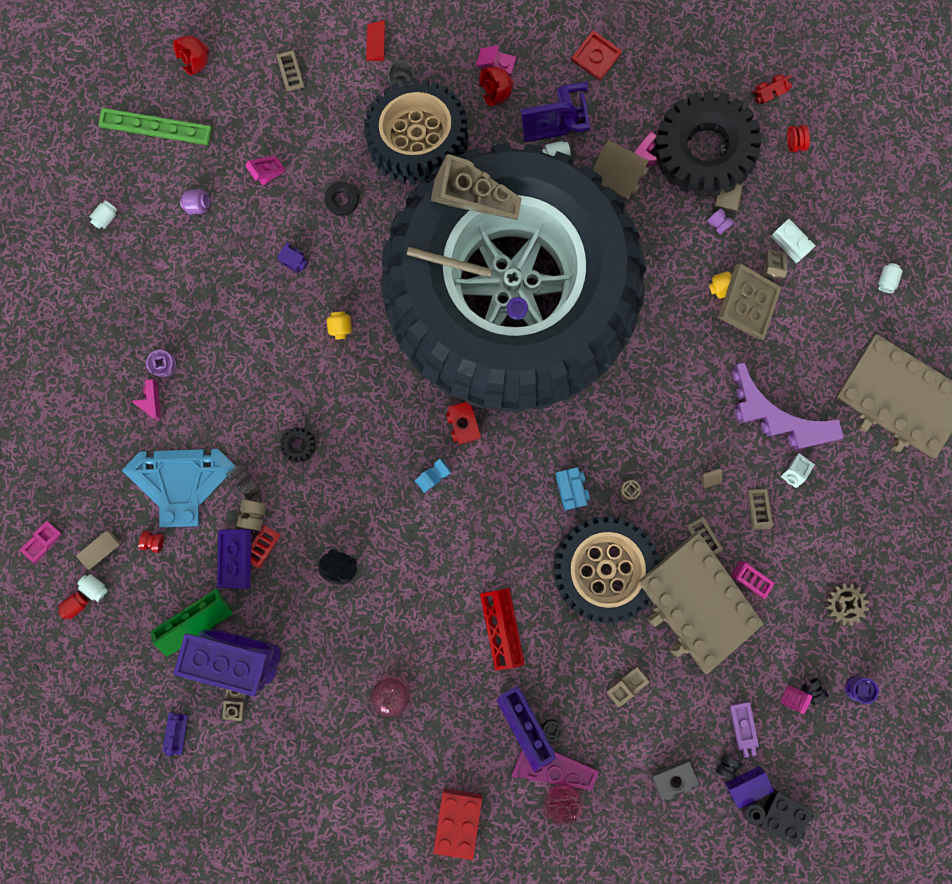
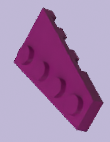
M521 750L511 777L514 778L519 777L532 781L537 780L550 784H561L592 790L599 770L554 751L556 759L551 764L534 772L523 750Z

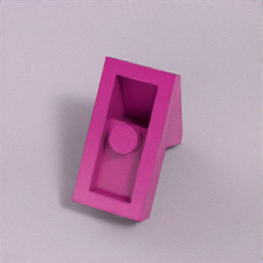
M497 45L481 48L476 66L484 69L488 67H501L511 76L516 57L499 52V46Z
M653 132L649 133L634 152L649 160L646 166H654L657 162V159L650 154L656 146L654 142L657 135Z
M276 156L249 160L245 165L253 178L259 180L263 186L285 171Z
M153 379L145 380L143 393L147 399L132 402L149 416L159 420L161 415L158 382Z

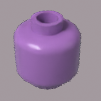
M202 189L186 190L180 199V205L188 214H202L210 206V198Z

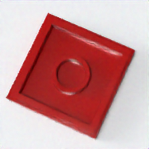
M592 30L572 56L571 61L601 81L623 51Z

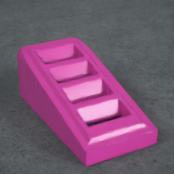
M743 561L738 563L730 576L763 599H766L775 584ZM750 573H752V574H753L752 577H751L750 580L747 582L746 580H747L748 576L750 575ZM757 577H759L760 579H759V581L757 582V584L755 585V587L752 586V585L754 584L755 580L757 579ZM765 581L766 585L764 586L762 591H759V588Z
M788 686L780 702L805 714L812 696L792 686Z

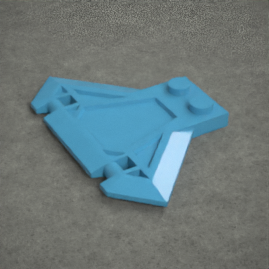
M204 449L154 451V457H147V451H142L122 471L159 506V527L199 526V506L237 466L219 449H211V455H204ZM204 463H211V467H204ZM147 465H153L154 469H147Z

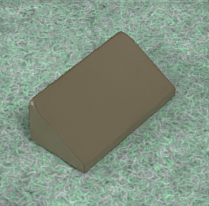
M744 182L741 185L737 183L735 189L728 193L725 190H721L720 195L717 196L715 206L718 209L722 208L724 211H738Z

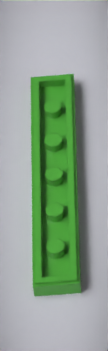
M102 108L98 124L102 128L209 145L212 126L107 108Z

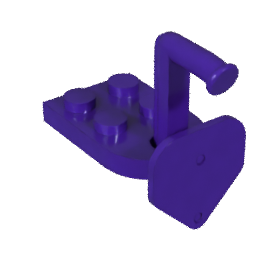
M588 81L560 86L557 89L558 103L521 109L524 142L561 136L571 131H590L584 93H580V107L573 106L569 93L588 92Z

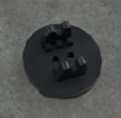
M331 549L320 559L318 565L319 573L323 579L330 583L344 585L355 578L357 560L345 553Z

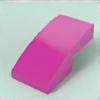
M48 521L41 525L32 534L33 537L19 550L34 564L61 535Z

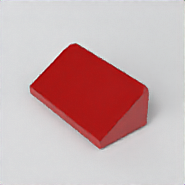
M385 21L367 24L366 61H385Z

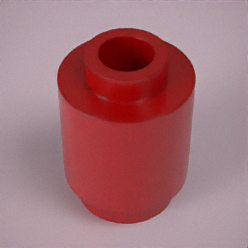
M80 591L72 593L58 605V613L63 619L68 618L71 620L86 608L89 601Z

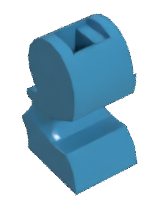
M443 459L436 461L433 468L427 469L415 480V483L419 485L423 493H426L441 482V479L453 473Z

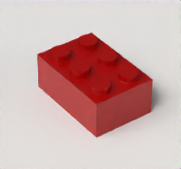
M443 788L433 854L473 860L482 794Z

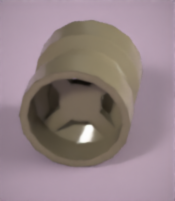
M629 480L620 486L619 492L625 500H633L640 495L641 488L636 481Z

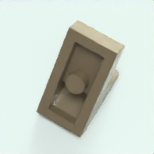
M767 249L761 275L779 280L780 277L785 278L787 274L786 253Z

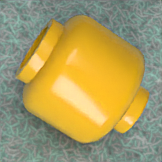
M726 271L712 277V283L709 284L712 295L716 294L719 299L725 298L732 277L730 272Z
M345 311L330 313L331 316L326 318L328 334L335 336V339L347 338L346 334L352 332L350 315L346 314Z

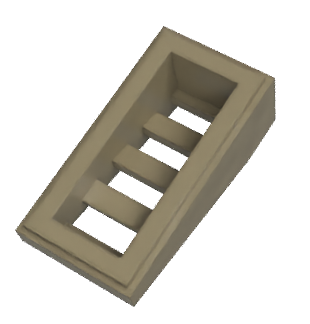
M294 50L276 54L286 91L290 92L305 88ZM293 59L291 63L282 64V61ZM295 66L293 70L284 71V68ZM297 73L295 77L286 78V75ZM299 80V84L288 85V82Z
M748 490L751 529H771L773 521L768 490ZM753 496H764V499L754 500ZM754 504H764L765 507H755ZM765 511V515H756V512ZM766 519V522L757 523V520Z
M704 517L687 525L690 534L693 535L695 533L693 529L703 524L705 528L697 531V533L701 535L707 531L708 535L704 536L703 539L707 541L711 538L712 542L707 545L709 547L715 545L716 549L712 550L715 556L723 553L722 546Z

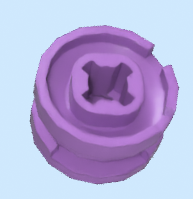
M155 350L148 355L146 366L151 374L159 378H166L174 373L176 361L167 351Z

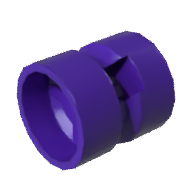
M855 675L846 681L845 692L852 700L863 704H871L878 698L879 687L872 679Z

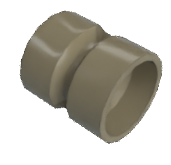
M242 499L240 506L242 514L238 516L236 526L261 531L263 524L261 516L265 514L267 504Z

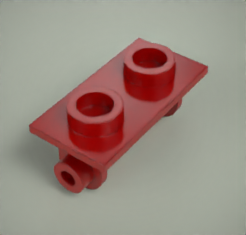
M779 74L773 77V81L768 84L767 82L758 84L756 90L751 92L752 94H757V97H755L757 104H764L773 99L772 91L775 92L776 96L788 92L792 88L791 82L787 81L791 75L784 76Z

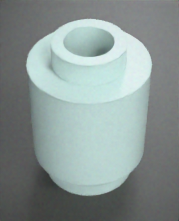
M559 141L546 144L545 149H542L543 153L552 156L555 155L556 151L571 156L568 142Z
M105 200L89 216L92 219L90 223L98 229L101 227L105 229L114 219L115 213L118 210Z
M890 263L883 267L878 285H880L879 290L886 293H894L895 289L898 288L903 272L899 265Z
M92 574L84 575L77 583L79 585L78 590L92 601L96 600L99 602L108 592L106 585Z

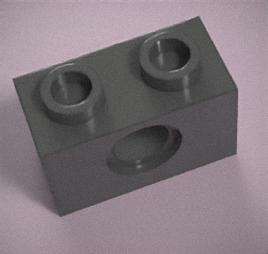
M687 759L650 773L661 799H673L677 796V793L692 791L695 789L694 786L698 785L694 771ZM679 776V782L676 785H671V778Z

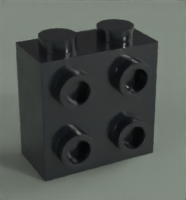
M773 788L774 792L770 793L763 807L766 814L765 820L757 826L797 848L798 844L804 839V831L807 825H810L813 821L814 811Z

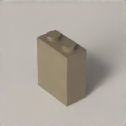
M608 140L599 155L593 171L601 175L603 179L602 186H609L619 195L629 199L631 194L635 195L640 187L638 181L640 177L644 179L649 169L646 167L649 160Z

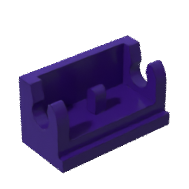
M760 766L735 777L734 781L729 780L725 782L728 792L738 809L774 792L765 771Z

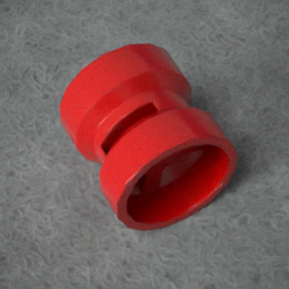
M143 531L139 539V549H151L152 552L160 553L164 542V534L156 533L152 535L150 531Z

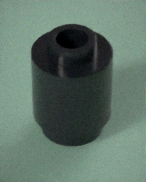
M755 801L741 808L742 816L750 824L760 825L764 822L766 817L765 811Z

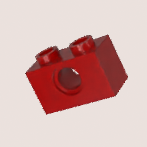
M463 402L448 407L449 412L446 413L448 423H453L454 430L451 433L454 442L458 441V444L462 445L481 439L472 405ZM460 419H465L468 422V426L464 429L459 428L457 422Z

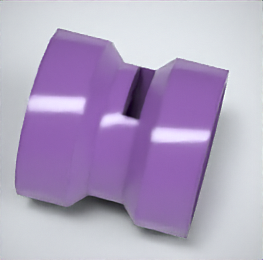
M722 208L707 221L710 225L717 227L716 231L720 235L734 223L731 218H726L725 211Z

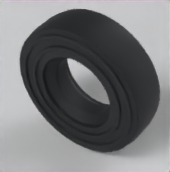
M336 182L325 193V204L334 215L347 216L353 213L358 206V193L347 182ZM341 192L349 196L348 203L343 206L337 205L334 200L335 196Z

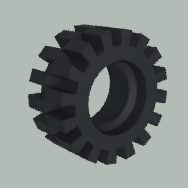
M293 427V429H288L287 433H284L282 435L283 438L280 439L282 454L291 461L304 462L315 453L316 440L304 428ZM295 438H302L305 441V448L301 452H294L291 448V443Z

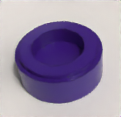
M521 297L510 299L507 304V314L515 320L524 318L528 312L527 302Z

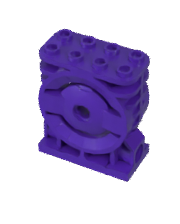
M218 629L200 630L198 636L185 633L173 675L255 697L258 690H263L265 684L274 679L281 651L274 644Z

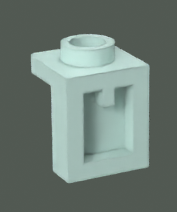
M799 453L781 477L788 484L797 488L807 479L815 464Z

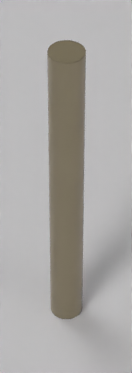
M408 247V256L490 278L492 269Z

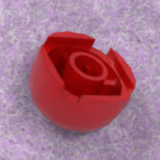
M193 35L182 36L173 41L176 58H181L187 66H182L187 74L193 75L205 68L208 62L207 53H209V50L204 42L202 43L200 39Z
M488 67L481 70L479 86H483L487 96L483 95V98L487 105H500L510 98L514 83L506 70L501 67Z

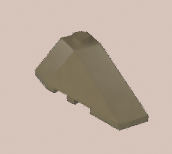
M450 154L446 155L434 180L431 201L514 220L518 219L522 200L521 197L507 187L491 179L490 175L477 169L469 160Z

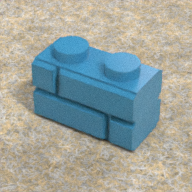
M579 467L555 473L564 511L588 505L587 501H590L588 490H584L583 482H585V476L583 471H579Z

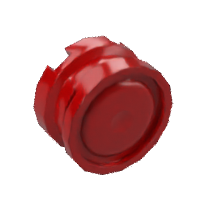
M806 124L799 125L798 127L795 125L788 127L787 142L791 153L798 150L807 151L809 149L810 133L808 126L805 127Z

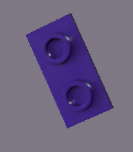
M169 712L162 750L167 756H174V754L182 755L188 715Z

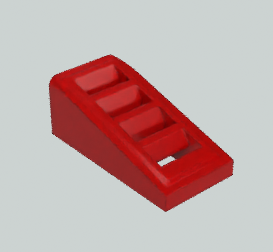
M264 525L251 544V555L254 553L260 557V560L258 561L251 556L250 564L257 568H262L281 535ZM267 533L274 537V539L271 541L263 535ZM263 540L270 545L266 547L259 543V541ZM256 546L265 551L264 554L255 549Z

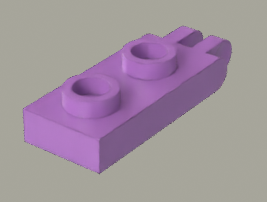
M750 702L729 705L738 750H742L744 758L749 757L748 749H750L752 756H756L755 748L759 747Z

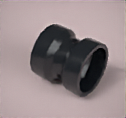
M819 678L811 679V685L809 686L806 683L801 686L805 693L812 696V705L819 704L829 697L828 692L822 688Z
M548 719L542 725L548 741L554 742L561 738L563 730L558 721Z
M724 754L722 763L717 766L715 772L734 781L736 777L735 772L737 769H740L742 763Z

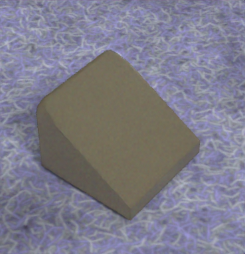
M717 469L701 474L700 479L703 488L722 483V470Z

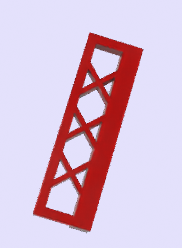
M510 588L480 593L495 671L513 669L525 665ZM487 596L493 597L494 604L492 607L488 603ZM493 615L497 618L498 623L496 626L492 623ZM497 635L501 638L502 643L500 645L496 643ZM501 654L505 657L506 665H501L499 657Z

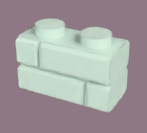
M790 219L771 235V238L796 263L815 247L814 243L808 240V237Z

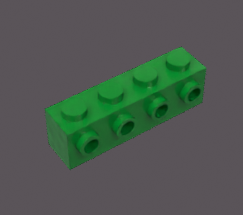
M216 588L150 631L153 644L166 657L177 652L181 648L185 633L198 636L200 630H210L231 616L233 611L229 601Z

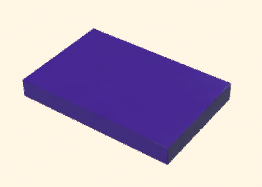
M219 530L217 588L250 589L251 530Z

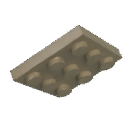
M736 264L718 318L758 340H764L782 287L748 267Z

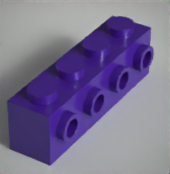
M518 686L501 694L496 701L533 771L536 772L551 764L556 759L554 749L549 745L543 729L536 721L534 712L526 702L524 694Z

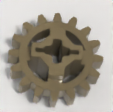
M842 583L840 588L838 586L833 587L834 592L828 591L831 597L825 598V601L829 602L825 609H830L827 615L830 617L834 616L833 622L840 621V625L845 626L847 623L848 626H853V621L861 623L859 618H866L863 612L869 611V608L865 607L869 600L863 599L866 593H859L860 587L854 588V584L846 586V584ZM843 592H849L846 596L840 595ZM845 601H849V608H846L847 605L845 604ZM848 613L854 614L851 617L844 618V616H847Z

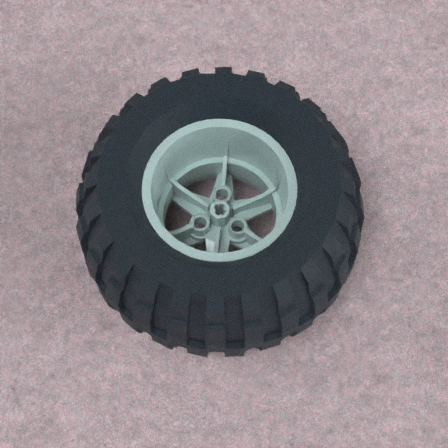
M510 143L492 145L490 152L480 153L479 149L476 148L459 156L469 160L477 169L490 175L491 179L500 185H504L522 198L517 220L431 201L434 180L442 166L440 165L429 175L428 183L425 181L422 184L418 183L406 199L404 210H399L395 214L389 230L390 238L383 246V270L380 279L382 297L385 304L386 317L402 352L406 354L423 378H427L436 384L441 391L450 397L460 398L467 401L468 404L481 409L486 407L497 408L500 411L518 412L519 410L529 408L540 409L551 407L556 402L563 399L567 400L582 393L586 387L609 370L633 335L638 315L644 304L645 285L643 280L646 271L644 254L638 245L640 235L631 216L628 217L624 213L625 204L623 200L609 186L606 188L602 187L603 179L601 175L587 166H584L582 169L574 165V157L559 151H556L554 156L541 152L542 145L525 144L524 150L510 149ZM508 236L529 239L512 260L504 255L491 240ZM540 246L545 248L555 259L561 276L539 274L537 271L532 270ZM408 247L468 262L472 254L479 248L488 268L492 269L490 278L481 275L470 279H462L463 270L408 256ZM499 262H503L507 267L500 270L496 265ZM534 278L537 280V284L529 285L527 279ZM562 292L561 300L556 309L547 319L543 320L533 295ZM463 295L492 296L485 320L469 309ZM506 296L508 302L514 297L523 298L528 304V312L522 319L528 326H500L508 315V302L502 304L497 300L498 297Z

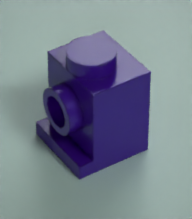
M286 242L277 259L280 263L299 274L300 270H305L309 261L304 258L303 252L297 248L292 250L293 248L290 243Z

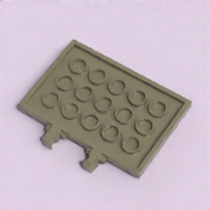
M875 334L836 398L861 413L860 418L863 420L858 427L861 431L867 432L872 424H878L893 433V437L896 438L890 448L893 451L901 452L904 446L912 445L931 458L936 459L952 433V380Z
M695 532L638 581L655 605L653 608L655 612L647 618L649 623L656 627L663 621L667 622L677 635L676 639L678 640L669 649L671 653L677 657L683 653H690L705 674L711 672L764 625L700 533Z

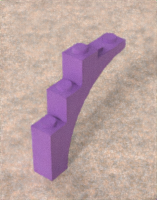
M745 363L737 364L733 367L732 377L734 381H737L739 387L737 389V396L739 400H742V403L737 404L736 409H734L735 418L740 421V424L763 419V422H761L763 433H766L767 437L789 432L788 442L791 447L793 446L794 450L844 438L839 420L809 421L781 411L760 393L750 378Z

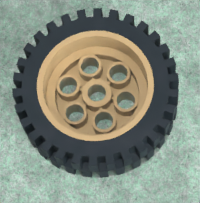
M415 79L412 85H408V81H402V87H399L396 83L392 85L393 91L390 92L388 88L383 90L384 97L379 94L376 97L377 103L372 101L370 104L371 111L367 110V119H364V134L368 150L378 170L381 169L382 174L385 176L389 174L390 179L394 181L399 177L400 183L405 184L406 179H409L410 185H415L416 180H420V184H422L435 169L443 164L446 155L450 154L459 157L461 154H464L468 148L469 141L465 109L463 105L461 106L460 99L455 98V93L452 91L448 93V89L444 85L439 89L437 82L433 81L432 86H429L428 80H423V84H419L418 79Z
M611 516L597 517L580 523L564 536L555 553L553 576L561 598L574 612L591 621L608 624L611 622L619 623L622 620L627 621L630 617L637 616L640 610H645L648 607L646 604L652 601L638 581L659 564L660 556L656 554L655 549L657 548L655 544L651 543V538L643 533L644 530L642 528L636 527L631 521L627 522L623 518ZM612 546L617 547L619 551L618 555L614 558L609 555V549ZM592 548L599 550V557L597 559H592L589 555ZM623 562H627L630 566V570L627 573H622L620 570V565ZM603 564H608L611 568L608 575L601 573V566ZM586 565L592 571L588 577L583 576L581 573V569ZM615 580H620L622 583L619 591H615L612 588V583ZM597 581L603 585V589L599 593L593 590V584Z

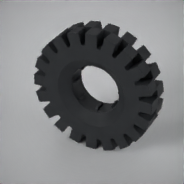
M704 91L703 97L699 98L698 93L688 96L687 102L682 98L675 103L674 110L670 108L666 112L664 121H661L658 129L656 156L657 162L660 161L659 168L663 175L668 174L667 180L673 186L677 183L680 184L679 190L688 193L690 189L695 190L694 196L704 197L705 192H710V197L720 195L721 190H725L726 193L734 190L737 183L741 185L747 179L748 174L752 173L759 156L762 134H759L760 125L758 120H753L754 113L749 107L743 109L744 102L738 98L731 102L729 101L730 94L720 92L719 98L714 97V91ZM711 130L724 137L728 150H725L723 156L717 160L703 161L691 154V148H688L687 143L692 140V136L695 133Z

